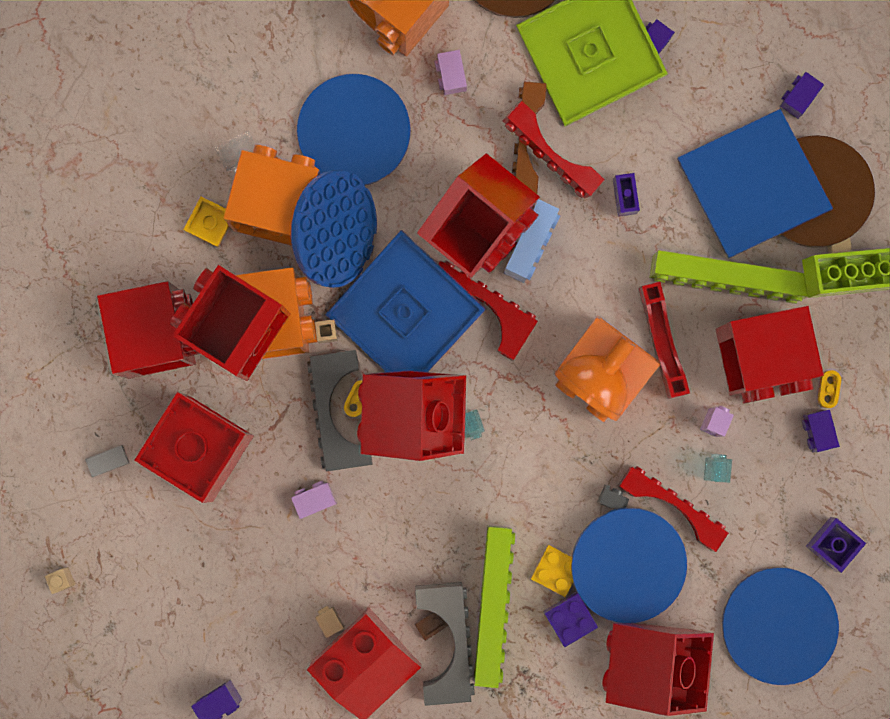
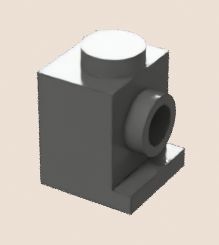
M604 485L597 502L611 509L626 508L629 499L622 496L623 492L612 488V491H610V486Z

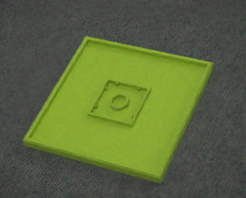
M564 0L516 25L543 82L547 83V91L565 127L668 75L632 0Z

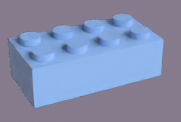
M538 200L534 211L539 216L525 233H522L504 271L505 275L522 283H525L526 279H531L536 269L533 264L534 262H539L544 252L541 247L542 245H547L552 235V232H549L550 228L555 229L560 215H558L559 208L542 200Z

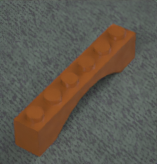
M524 81L523 87H519L518 99H522L537 114L545 104L547 83ZM518 137V143H514V154H517L516 162L513 161L512 173H515V177L538 194L539 176L529 160L527 146L522 144Z

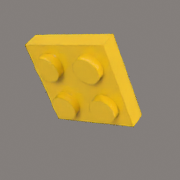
M200 196L183 230L219 247L229 228L228 223L224 220L226 208Z
M548 545L531 580L566 597L573 584L571 573L572 557Z

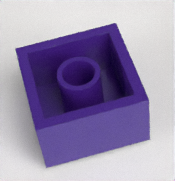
M830 517L806 547L835 572L842 573L865 546L866 542L839 519Z
M577 592L543 611L564 647L598 628Z
M229 680L198 699L191 707L198 719H221L223 714L226 713L229 716L240 707L239 703L242 701V698L232 681Z

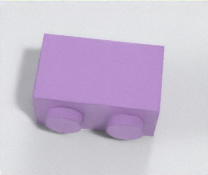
M460 50L437 54V60L434 63L436 72L440 71L441 76L438 79L439 89L444 91V95L467 91Z
M723 406L710 408L700 430L715 437H725L734 415L730 414V410Z
M322 480L313 484V489L306 491L303 488L294 492L295 496L291 497L299 519L337 504L329 483L324 484Z

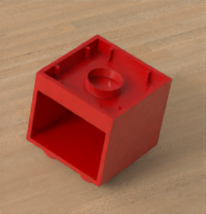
M485 153L457 176L417 234L470 278L481 268L490 274L501 260H504L518 243L516 240L523 232L525 233L539 216L532 207L539 200L540 196L490 155Z
M220 265L216 267L214 272L206 268L194 284L193 289L199 295L192 306L189 307L183 303L175 312L170 324L177 329L172 336L233 375L248 381L290 316V312L282 304Z
M169 281L97 296L112 374L131 379L196 365L194 355H199L200 353L173 337L172 335L177 328L170 324L175 312L183 303L189 307L193 304L191 294H186L184 289H178Z
M809 306L734 320L715 329L729 395L741 394L743 404L774 398L773 387L779 386L781 396L813 390L812 379L824 376Z
M419 371L363 374V380L358 389V398L362 403V418L357 429V437L359 442H361V454L415 461L464 454L467 375Z
M177 392L134 461L201 503L213 502L254 435L193 397Z

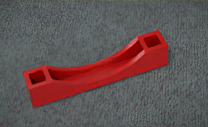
M523 101L516 104L502 120L507 130L512 133L514 132L522 144L528 145L537 158H542L551 171L557 172L565 184L575 189L574 192L577 196L584 199L590 197L605 180L591 166L571 163L555 153L546 143L540 132L536 114Z
M661 282L641 286L639 293L656 357L660 362L659 368L667 398L671 399L690 394L686 375L672 338Z
M629 467L617 485L619 488L633 497H654L673 505L689 521L696 540L711 551L717 552L729 534L725 530L726 526L718 521L714 523L709 520L710 515L702 510L698 512L693 509L694 504L686 499L682 501L677 498L678 494L670 488L666 490L661 487L662 483L656 478L652 477L649 479L645 476L646 472L640 467Z

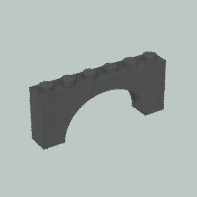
M352 350L311 356L307 366L308 372L312 373L313 380L310 381L311 392H315L316 397L313 400L314 411H318V418L315 419L316 429L320 430L321 437L318 438L319 449H323L324 454L321 457L322 468H326V472L373 465L372 455L361 454L360 445L347 441L337 431L330 411L331 397L336 385L346 375L359 370L357 351Z
M462 582L416 585L417 609L432 611L443 618L449 625L455 640L454 654L448 667L439 676L423 681L424 704L429 706L472 702L471 695H475L474 683L470 684V676H473V665L468 663V657H472L471 645H467V638H470V627L465 625V619L469 618L468 607H464L463 600L467 599V589L462 587Z

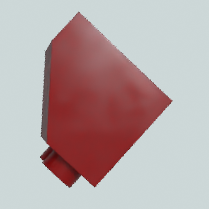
M368 608L312 660L307 671L333 700L359 719H367L420 670L422 664L379 617Z
M613 623V630L609 632L606 640V647L610 652L609 669L604 673L602 686L606 692L605 703L664 716L707 712L714 633L638 623Z

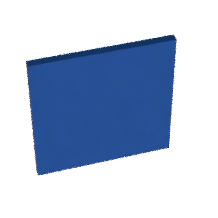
M781 109L677 158L728 259L833 209Z
M400 230L325 315L330 320H335V324L385 372H429L481 316L486 308L403 230Z

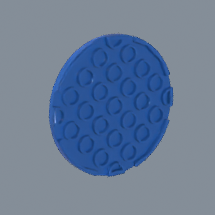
M345 74L323 82L307 97L298 117L297 137L303 156L315 160L314 166L319 169L320 174L329 170H344L358 176L363 181L364 186L376 183L390 175L403 160L410 142V119L402 99L389 85L368 75Z
M329 170L312 179L301 193L292 219L291 239L297 264L310 281L323 287L336 288L353 281L363 271L362 267L366 260L370 259L374 245H372L374 234H377L376 208L369 189L364 186L363 181L358 176L344 170Z
M641 508L614 509L594 519L580 534L572 553V579L581 599L599 616L618 623L643 622L665 611L681 592L687 574L686 550L682 539L673 526L656 513Z
M768 568L746 577L730 594L722 616L723 639L734 662L751 677L768 684L791 685L811 678L830 660L838 641V614L828 592L809 575L789 568Z

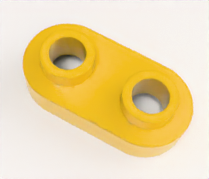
M834 370L826 371L824 376L820 378L817 400L823 408H833L838 403L841 387V376L838 372ZM828 377H831L833 380L831 384L827 382ZM826 395L830 398L828 403L824 400Z
M362 380L354 383L344 404V411L350 417H357L362 413V403L358 398V389ZM352 404L357 405L356 411H351L350 406Z

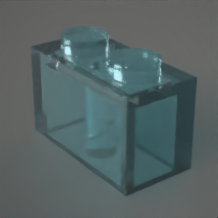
M478 410L465 413V438L470 437L472 441L482 437L481 433L485 432Z
M711 454V457L705 459L703 481L730 483L732 459H727V455Z

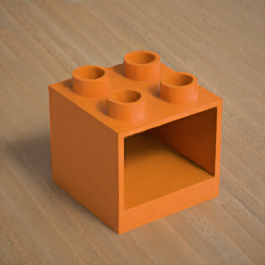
M254 145L253 153L242 150L224 220L234 232L292 246L291 227L296 204L305 187L320 174L319 169L314 166L315 160L303 155L293 154L291 162L284 161L276 157L277 150L263 145Z
M293 267L236 275L282 304L290 312V316L262 359L310 353L309 343H317L318 341L315 319H312V315L305 316L304 305L313 304L310 281H307V277H299Z

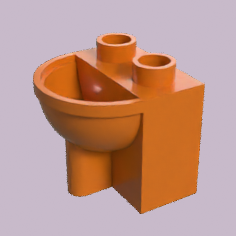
M347 0L353 11L379 35L376 42L383 50L390 55L400 51L406 57L449 6V0Z
M597 315L556 369L554 374L559 380L555 386L572 399L576 395L589 404L586 409L599 420L605 422L607 418L617 421L660 366V362Z

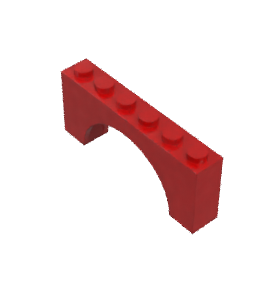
M440 260L438 264L475 299L483 302L494 312L500 323L502 334L497 352L514 361L538 322L535 319L536 316L529 311L523 312L519 309L520 306L513 301H505L503 299L504 296L495 290L494 292L486 289L488 286L478 280L476 283L463 271L455 270V265L449 261L443 262Z

